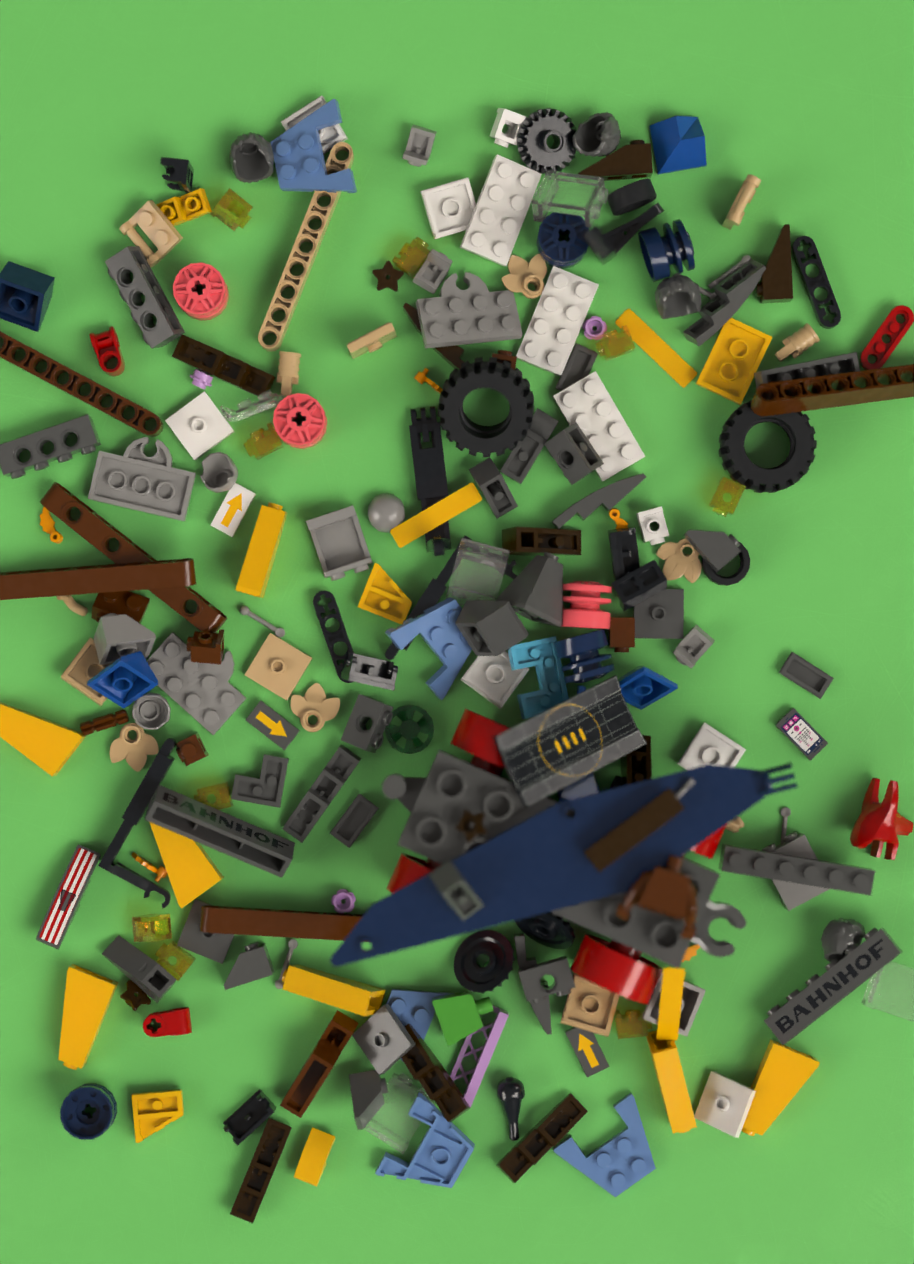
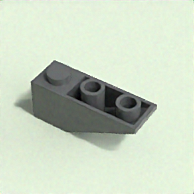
M119 935L102 953L106 959L156 1003L162 999L176 982V979L161 965Z

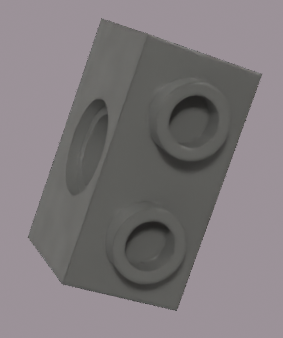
M577 422L562 430L544 444L571 485L604 464Z
M359 694L341 740L363 750L376 753V750L382 745L385 727L392 720L393 707ZM369 719H372V727L367 730L366 723Z
M566 955L518 969L527 1001L532 1000L533 1003H539L547 1000V995L556 993L557 996H563L571 993V989L575 988ZM546 974L554 977V983L549 987H544L540 983V979Z

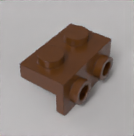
M129 591L98 593L92 607V619L99 623L100 618L107 614H126L141 624L150 599Z

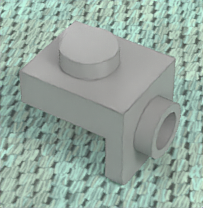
M413 125L402 158L408 160L407 163L413 166L420 167L426 165L430 159L437 132Z
M431 249L426 261L415 275L413 283L434 294L448 274L452 260L447 258L445 254Z
M695 625L676 646L673 654L676 655V659L682 665L692 668L715 640L698 625Z

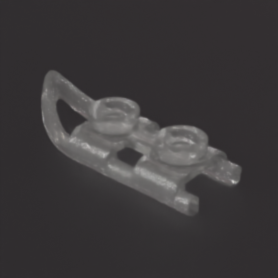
M268 390L257 396L258 401L252 402L248 398L237 404L238 410H232L224 406H220V410L225 419L236 422L277 406V403L284 399L283 394H272L271 390Z

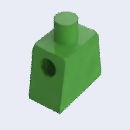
M472 991L432 998V1004L448 1046L482 1028L483 1022L480 1015L494 1011L489 996L475 1001Z

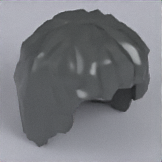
M608 112L596 113L590 116L589 120L579 124L578 130L573 135L574 147L580 154H585L586 156H608L616 150L620 143L621 131L618 121Z
M251 132L238 136L232 143L230 151V163L236 178L244 183H252L272 175L274 171V154L270 142L266 141L259 134Z
M677 275L666 278L658 285L655 291L656 307L662 319L677 318L700 312L701 310L699 286L687 276Z
M843 918L834 919L829 922L821 937L825 959L831 962L837 958L840 961L847 956L844 951L854 943L858 946L861 945V941L866 934L863 925L853 919Z

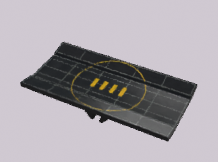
M617 675L494 737L499 754L525 807L538 802L647 744L637 728L621 693L622 690Z

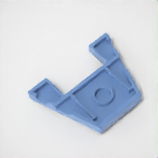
M332 99L271 141L281 190L301 192L327 191L336 193V191L357 192L353 171L350 168L327 175L319 130L343 123L339 103L336 99Z
M451 597L424 610L422 615L414 619L409 618L403 621L404 624L399 627H392L385 632L400 650L406 647L418 634L423 638L443 663V666L425 682L436 697L441 700L445 698L472 651V648L455 624L462 608Z
M392 989L386 1004L390 1005L403 1026L411 1024L424 1040L435 1014L432 998L455 993Z
M418 1093L409 1109L408 1115L430 1125L409 1163L385 1152L376 1168L375 1174L378 1176H384L385 1174L397 1176L396 1179L406 1180V1178L421 1180L420 1183L452 1188L472 1154L475 1144L452 1122H447L442 1112L423 1094Z
M629 1093L613 1105L628 1127L589 1155H584L571 1135L553 1148V1151L614 1197H617L656 1169L632 1093Z

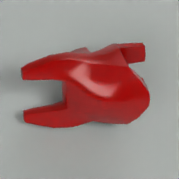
M872 778L863 800L861 814L851 831L850 841L852 846L859 849H864L872 842L870 856L880 858L883 844L887 842L884 859L895 860L899 846L897 835L908 836L912 833L914 824L897 812L899 800L898 782L890 780L882 803H879L880 779Z

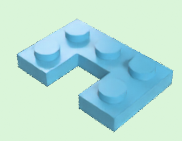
M556 636L516 644L508 649L512 671L535 666L540 690L517 695L522 719L532 718L569 699L566 683L563 678L564 673L561 671V659L558 658L554 642H557Z

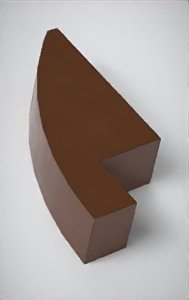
M336 1011L282 1100L281 1107L300 1118L303 1116L333 1069L342 1050L354 1033L358 1022L340 1011Z

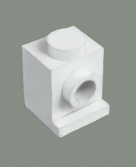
M498 108L490 137L495 138L494 143L506 148H508L509 144L517 146L519 128L527 117L505 108ZM504 124L508 126L506 133L502 132Z
M662 506L637 513L636 516L644 543L650 541L652 546L665 542L664 537L669 536ZM651 522L658 524L659 528L657 531L650 529Z

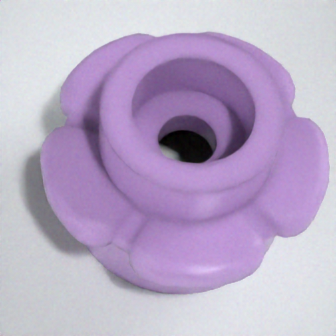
M598 316L586 319L583 323L585 337L590 340L602 339L604 332L607 331L606 322L602 321ZM593 326L597 327L596 331L592 329Z
M195 369L193 375L190 374V377L193 378L192 384L204 390L206 386H212L213 377L198 369Z
M340 889L336 895L332 896L331 903L334 905V910L338 913H349L355 907V895L346 889ZM342 899L346 900L345 904L341 902Z

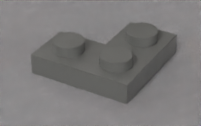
M264 754L260 778L235 774L231 799L280 808L289 758Z

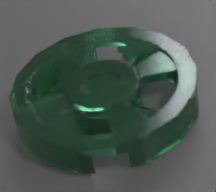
M405 705L398 707L392 712V719L397 716L402 721L401 726H396L390 722L385 727L386 737L391 746L399 752L407 754L421 752L431 742L434 734V724L427 711L419 706ZM415 711L424 715L418 722L412 720ZM419 732L428 734V738L424 743L417 737ZM402 736L407 739L405 748L396 744Z

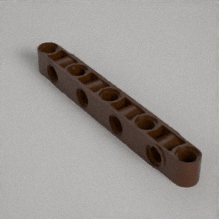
M54 482L40 500V503L115 564L157 561L59 483ZM74 507H77L81 512V516L77 521L73 520L70 515ZM112 538H116L120 543V547L116 552L112 551L109 547V541ZM190 586L148 589L201 632L217 633L228 619L220 610ZM189 599L197 603L198 607L195 613L189 612L186 608V603Z

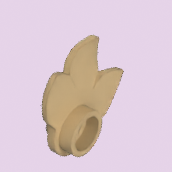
M540 254L535 255L529 263L516 255H511L508 262L510 274L501 278L504 286L509 291L522 293L530 299L539 297L544 290L543 278L547 274L545 261ZM529 283L535 286L534 291L528 289L527 285Z
M686 538L681 539L678 543L666 542L657 550L656 555L665 560L663 574L667 581L676 580L684 575L689 582L694 583L699 578L702 571V563L698 558L699 553ZM690 547L692 553L689 555L685 554L683 548Z
M319 683L309 687L304 697L292 695L291 698L292 712L300 718L302 727L309 732H317L322 729L325 721L335 718L340 708V699H327L325 691ZM311 715H315L318 719L314 725L308 721Z
M128 723L122 727L120 737L115 739L110 746V760L112 763H116L126 759L130 767L139 772L146 764L147 755L158 754V743L153 736L146 734L142 727L136 723ZM131 730L137 733V737L134 740L128 736Z

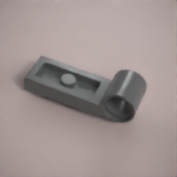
M537 408L532 418L531 427L527 430V436L523 441H518L517 447L512 450L500 472L517 483L522 484L559 421Z

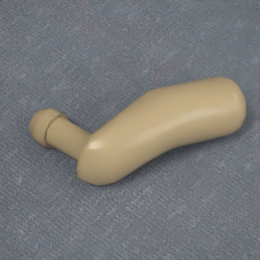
M71 595L57 596V599L63 600L74 613L81 616L87 615L88 609L78 604Z

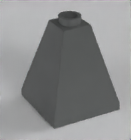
M547 552L544 553V556L536 555L497 597L496 601H509L517 614L531 621L561 627L563 564L557 562L559 557Z

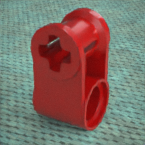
M114 326L98 334L90 333V340L102 370L113 377L122 374L125 362ZM109 359H118V364L114 369H107L106 364Z
M189 1007L151 1013L143 1022L144 1032L150 1037L192 1033ZM153 1019H156L157 1023H161L157 1031H154L153 1027H149Z

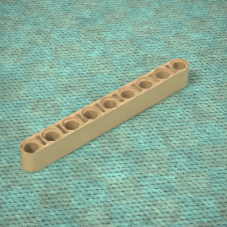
M338 142L332 147L325 164L327 175L351 169L354 155L351 146L346 142ZM341 150L349 153V157L344 161L336 158V154ZM315 191L259 331V343L266 351H276L283 342L342 191H336V193ZM322 196H328L331 199V203L326 207L318 205V200ZM313 219L322 221L321 227L317 230L309 228V223ZM303 242H310L313 244V248L310 252L303 253L300 251V245ZM294 265H302L304 271L301 275L294 276L291 274V268ZM285 288H293L295 294L292 298L285 299L282 297V291ZM278 310L286 313L285 319L281 322H276L272 318L274 312ZM268 333H273L277 336L276 342L272 345H266L263 341Z

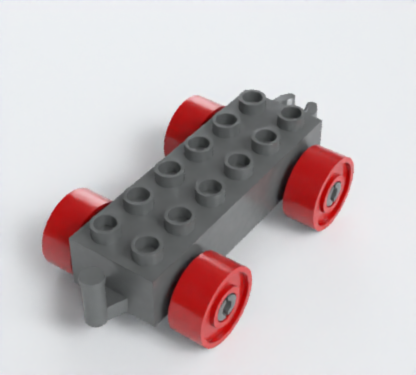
M465 709L450 743L473 754L470 762L439 749L427 777H404L401 774L395 773L383 781L382 790L384 795L392 800L397 798L411 812L397 845L428 858L425 861L415 856L401 853L386 887L387 890L392 893L438 869L447 861H453L555 804L560 803L550 797H545L525 807L517 794L513 782L501 776L503 769H506L499 754L494 737L510 729V727ZM573 808L566 810L567 817L571 818L575 815ZM465 809L473 815L480 812L485 814L482 824L487 833L477 834L472 842H467L465 834L455 828L460 823L463 817V810ZM727 824L696 845L691 851L712 859ZM685 854L679 857L683 859L679 874L690 877V883L696 888L698 907L696 923L694 924L696 931L692 939L680 938L685 926L684 920L671 918L636 907L635 905L630 907L627 921L618 917L616 914L617 907L620 902L624 903L623 899L628 891L550 911L612 939L609 942L596 936L585 934L570 968L571 971L604 989L647 1005L662 975L663 968L642 957V953L678 969L690 942L699 945L702 950L710 955L718 957L729 956L734 953V946L728 941H717L711 938L708 931L709 924L716 918H725L732 926L741 929L746 926V920L741 912L731 904L720 901L714 902L709 899L720 874L711 868L686 858Z

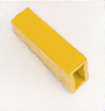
M271 502L268 503V506H261L237 582L236 591L264 598L287 512L282 511L283 506Z
M0 702V737L51 776L58 774L86 737L78 731Z
M149 822L181 909L224 878L199 842Z
M75 964L69 966L67 970L58 1060L64 1062L63 1065L73 1070H77V1068L82 1069L85 1066L119 983Z
M298 964L289 965L282 977V982L284 983L283 990L362 1016L373 1015L382 1006L386 989Z
M657 1030L645 1033L671 1130L673 1133L688 1132L692 1128H696L697 1125L675 1041L658 1040L656 1038Z
M770 1040L751 1085V1089L756 1090L741 1131L750 1136H754L755 1133L762 1136L818 1068L820 1062L812 1056Z

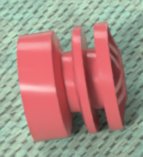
M202 262L191 263L182 268L175 277L173 284L174 297L180 308L191 318L211 320L220 315L226 308L229 299L228 286L220 272L212 265ZM201 284L205 288L202 290V295L194 292L197 290V285Z
M296 393L288 395L278 403L273 416L275 431L284 443L293 448L306 449L313 447L322 440L326 433L328 422L325 411L319 402L308 394ZM298 414H301L306 419V421L302 422V426H298L296 422H293V419H297Z
M573 581L563 584V591H571V596H563V602L570 603V608L562 609L561 627L610 629L611 613L600 610V605L611 603V599L600 598L601 593H612L611 586L591 581Z

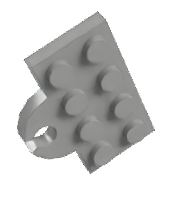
M468 272L464 274V282L467 284L468 289L461 290L456 286L458 276L455 273L445 280L440 290V297L423 298L416 301L425 348L521 339L523 335L514 292L509 290L489 292L486 284L478 276Z
M142 437L133 441L126 448L123 456L103 451L98 452L88 495L89 500L180 521L186 520L196 473L172 468V455L163 442L157 439L155 443L157 453L152 457H147L144 454V448L149 443V437Z
M172 632L147 660L158 680L157 686L212 735H215L247 699L229 682L234 673L235 666L230 650L225 653L221 665L191 662V652H187V644Z

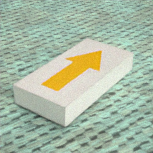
M235 483L228 491L211 526L233 537L256 493Z

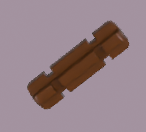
M123 709L115 712V714L110 713L95 718L93 721L82 722L80 729L83 735H89L94 733L95 730L98 732L114 727L117 723L119 725L129 721L126 710Z

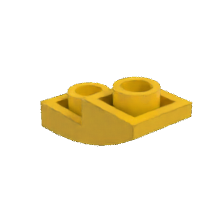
M203 188L156 204L173 226L212 212Z
M312 1127L294 1178L317 1187L327 1164L326 1160L336 1139L335 1136Z

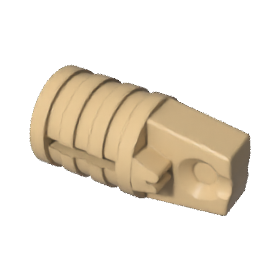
M806 323L803 328H800L792 336H788L782 341L785 346L776 352L775 355L780 362L790 355L796 359L803 354V351L813 346L814 343H818L820 339L813 328Z
M279 351V370L276 382L281 383L280 395L288 396L292 394L293 384L298 385L299 382L298 372L301 354Z

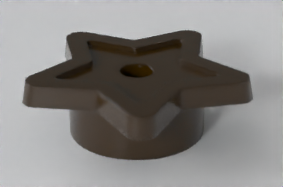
M390 261L386 262L383 269L373 270L372 274L378 279L377 291L390 288L397 292V281L404 275V272L395 270Z
M463 810V817L455 828L465 834L467 842H472L477 834L487 833L482 824L485 816L484 812L473 815L468 810Z
M128 980L127 991L121 994L120 998L124 999L127 1005L132 1007L134 1011L141 1004H151L147 994L134 982Z

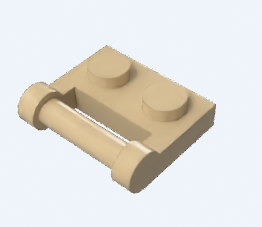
M751 174L747 175L722 224L723 227L731 230L733 225H740L745 214L744 209L747 203L750 204L756 192L755 188H758L761 183L758 177Z
M153 200L147 201L119 228L122 234L127 235L135 246L140 247L150 268L158 264L183 239ZM137 225L140 226L158 248L155 253L134 229Z

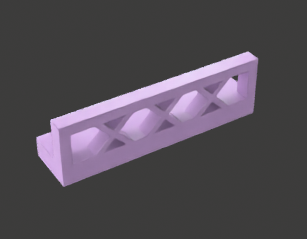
M492 1005L493 1012L497 1013L494 1022L466 1036L450 1074L453 1081L464 1077L467 1087L462 1095L470 1107L509 1016L508 1011ZM491 1027L490 1032H489V1034L487 1035L485 1029H488V1028ZM483 1031L486 1038L485 1044L474 1049L471 1037L473 1034ZM468 1045H469L470 1048H471V1051L466 1052V1049H467V1047H468ZM482 1050L478 1058L476 1052ZM473 1054L476 1060L475 1068L465 1072L461 1064L462 1059ZM459 1067H460V1070H461L462 1073L456 1075V1074H457V1071H458V1069H459ZM472 1073L470 1080L468 1081L466 1075Z

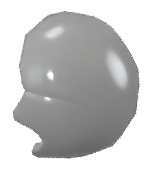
M221 452L211 453L202 461L203 474L200 477L208 490L220 493L232 488L238 478V469L227 454Z
M382 493L375 496L368 506L370 524L379 532L390 533L391 529L404 522L405 510L403 502L394 494Z
M146 693L134 702L132 716L136 724L143 729L158 730L169 721L171 708L167 700L160 694Z

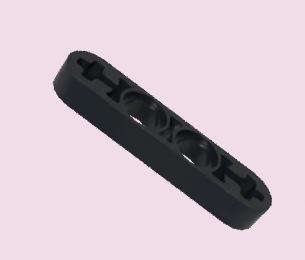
M800 236L792 245L795 262L818 323L825 329H832L840 322L841 312L813 239L808 236ZM800 242L810 246L807 250L808 258L813 255L815 259H810L802 264L801 260H804L806 257L803 251L797 250ZM810 264L817 266L819 269L818 276L814 278L807 276L805 272L806 266ZM821 287L827 291V298L825 300L819 301L814 297V290ZM829 301L832 305L827 307L828 312L835 314L831 324L829 320L824 321L823 319L826 315L825 308L821 310L818 308V306H823Z
M320 591L314 596L313 605L339 679L345 683H352L353 681L340 678L343 663L338 665L337 660L345 659V655L338 656L333 649L335 643L342 641L348 647L347 652L354 653L334 595L328 591ZM325 595L326 598H331V602L328 603L329 610L335 609L336 614H329L322 619L321 613L326 612L323 606H318V602L321 600L320 596ZM335 618L339 621L340 626L336 632H329L326 629L325 624L328 619Z

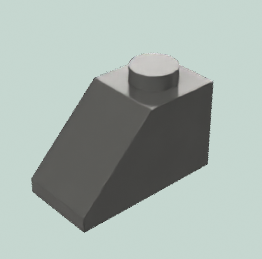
M490 457L469 469L475 483L496 518L518 507L503 476Z
M688 530L684 534V537L716 573L741 552L738 548L740 543L732 534L727 536L725 532Z
M451 860L429 874L442 896L463 921L484 906Z
M254 942L244 946L245 950L239 954L224 983L225 990L273 975L274 969L266 944L259 945V942Z
M376 1070L349 1074L354 1119L358 1130L364 1129L385 1103L383 1094L388 1093L386 1079H381Z

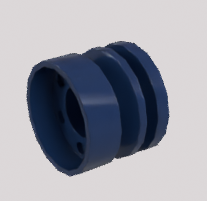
M561 210L553 212L544 219L539 228L537 248L545 263L551 267L555 266L560 269H566L581 262L588 249V244L583 234L589 231V227L583 217L572 211ZM559 233L561 235H565L567 233L569 235L568 242L566 240L560 242Z
M680 219L673 221V231L668 223L663 225L664 236H660L655 227L638 233L642 255L653 282L670 277L669 265H673L678 274L683 272L682 262L687 271L695 268L694 249L691 238Z
M604 629L554 642L558 658H570L571 663L561 667V671L573 669L574 672L573 675L563 677L565 683H583L595 680L615 670L614 664L602 666L601 661L612 658L611 654L599 655L598 650L608 645Z
M96 1083L84 1084L74 1089L64 1099L60 1109V1117L64 1129L71 1136L81 1140H90L101 1136L115 1121L117 1102L111 1091L105 1086ZM88 1104H90L92 1108H96V1111L93 1113V1116H91L90 1113L85 1112V1109L88 1107Z

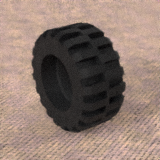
M482 357L475 358L474 363L470 364L469 361L461 364L460 369L455 368L450 373L449 379L445 380L439 399L438 416L440 417L442 430H446L447 439L450 442L454 440L456 448L462 451L464 448L469 449V455L476 456V452L483 453V457H490L492 452H496L497 456L505 454V449L513 450L516 448L518 441H523L527 436V430L531 427L534 412L533 391H530V383L527 378H522V372L518 368L514 370L510 368L511 363L505 360L502 364L498 363L497 358L490 357L489 361H483ZM480 388L494 389L503 394L510 405L509 415L504 421L493 426L476 424L463 411V401L466 395Z
M751 400L737 408L722 427L723 430L719 437V456L722 457V465L730 473L731 476L729 477L734 482H739L741 487L745 489H751L757 493H774L784 490L798 482L808 472L810 464L814 461V449L817 448V440H814V426H810L808 422L810 419L807 414L803 415L801 412L759 416L752 411ZM758 423H775L782 427L789 437V455L777 467L761 468L753 464L745 453V437L748 431Z

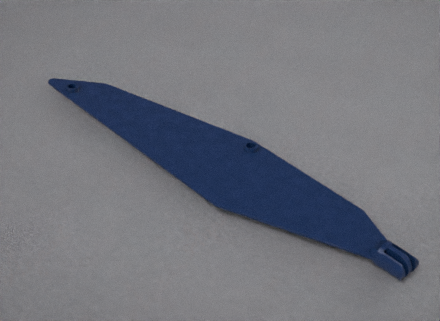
M792 763L764 770L707 764L557 803L451 861L484 905L463 921L442 896L429 874L372 904L331 956V964L333 966H342L627 892L644 871H652L654 867L664 869L668 856L681 857L767 795L797 788V782L772 787V784L795 778L794 772L771 778L769 775L793 768ZM691 778L695 781L679 798V801L685 807L684 810L600 873L597 872L583 853L587 848L667 788H670L676 795ZM569 808L575 810V815L571 818L566 816V810ZM364 941H368L371 943V948L369 950H365L362 948V943Z

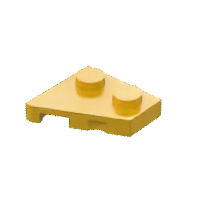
M375 563L357 607L402 625L413 602L382 567Z

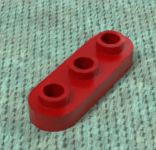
M899 305L893 308L863 349L859 361L865 370L881 368L914 322V314L909 307ZM897 315H902L904 317L903 323H898L896 321ZM883 335L889 336V343H884L882 341ZM869 355H873L876 358L875 363L868 362Z

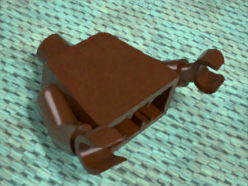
M668 856L665 869L654 867L652 871H644L624 897V903H619L616 912L617 916L627 921L629 909L635 905L636 907L671 918L684 920L685 926L680 938H694L696 931L694 924L696 923L698 908L696 888L690 883L689 876L679 874L683 859Z

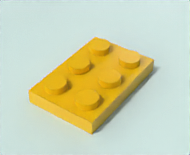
M730 318L723 325L696 385L741 405L754 378V373H756L772 340V336Z

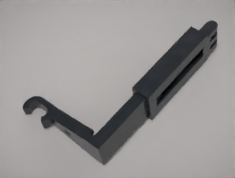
M657 203L636 219L605 234H602L598 225H595L583 234L584 239L602 265L614 258L621 248L643 226L657 215L663 213L664 209Z
M435 406L430 407L431 417H426L425 407L420 408L421 418H416V409H410L412 425H409L413 464L417 498L421 500L422 511L448 496L440 422L436 420ZM429 432H431L433 448L422 449L420 433L423 434V442H430ZM448 521L425 534L427 552H434L435 556L445 555L444 550H452Z
M464 536L437 579H432L407 619H414L422 615L424 610L438 603L447 589L445 584L468 549H472L471 553L513 580L517 577L512 572L513 566L516 565L515 560L508 564L472 539ZM412 641L403 649L407 651ZM393 642L385 652L388 660H393L400 650Z
M168 738L158 752L122 816L124 819L122 825L98 865L145 890L144 898L149 897L151 891H157L164 895L165 902L162 903V908L167 907L170 903L171 895L169 891L119 862L114 864L113 861L133 826L140 822L158 785H161L175 758L170 756L176 745L174 738Z

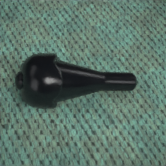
M507 1077L498 1083L497 1096L501 1100L508 1120L509 1138L515 1141L519 1139L518 1118L525 1090L520 1080Z

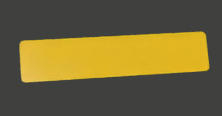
M630 308L615 321L616 325L681 387L685 388L697 375V372Z
M469 483L390 530V533L399 548H402L482 501V497L474 483Z
M683 968L663 969L656 1037L658 1040H678L685 969Z

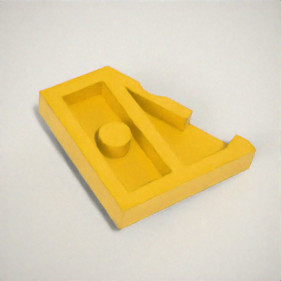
M182 1089L134 1093L131 1095L136 1143H140L148 1136L158 1132L169 1123L184 1115Z

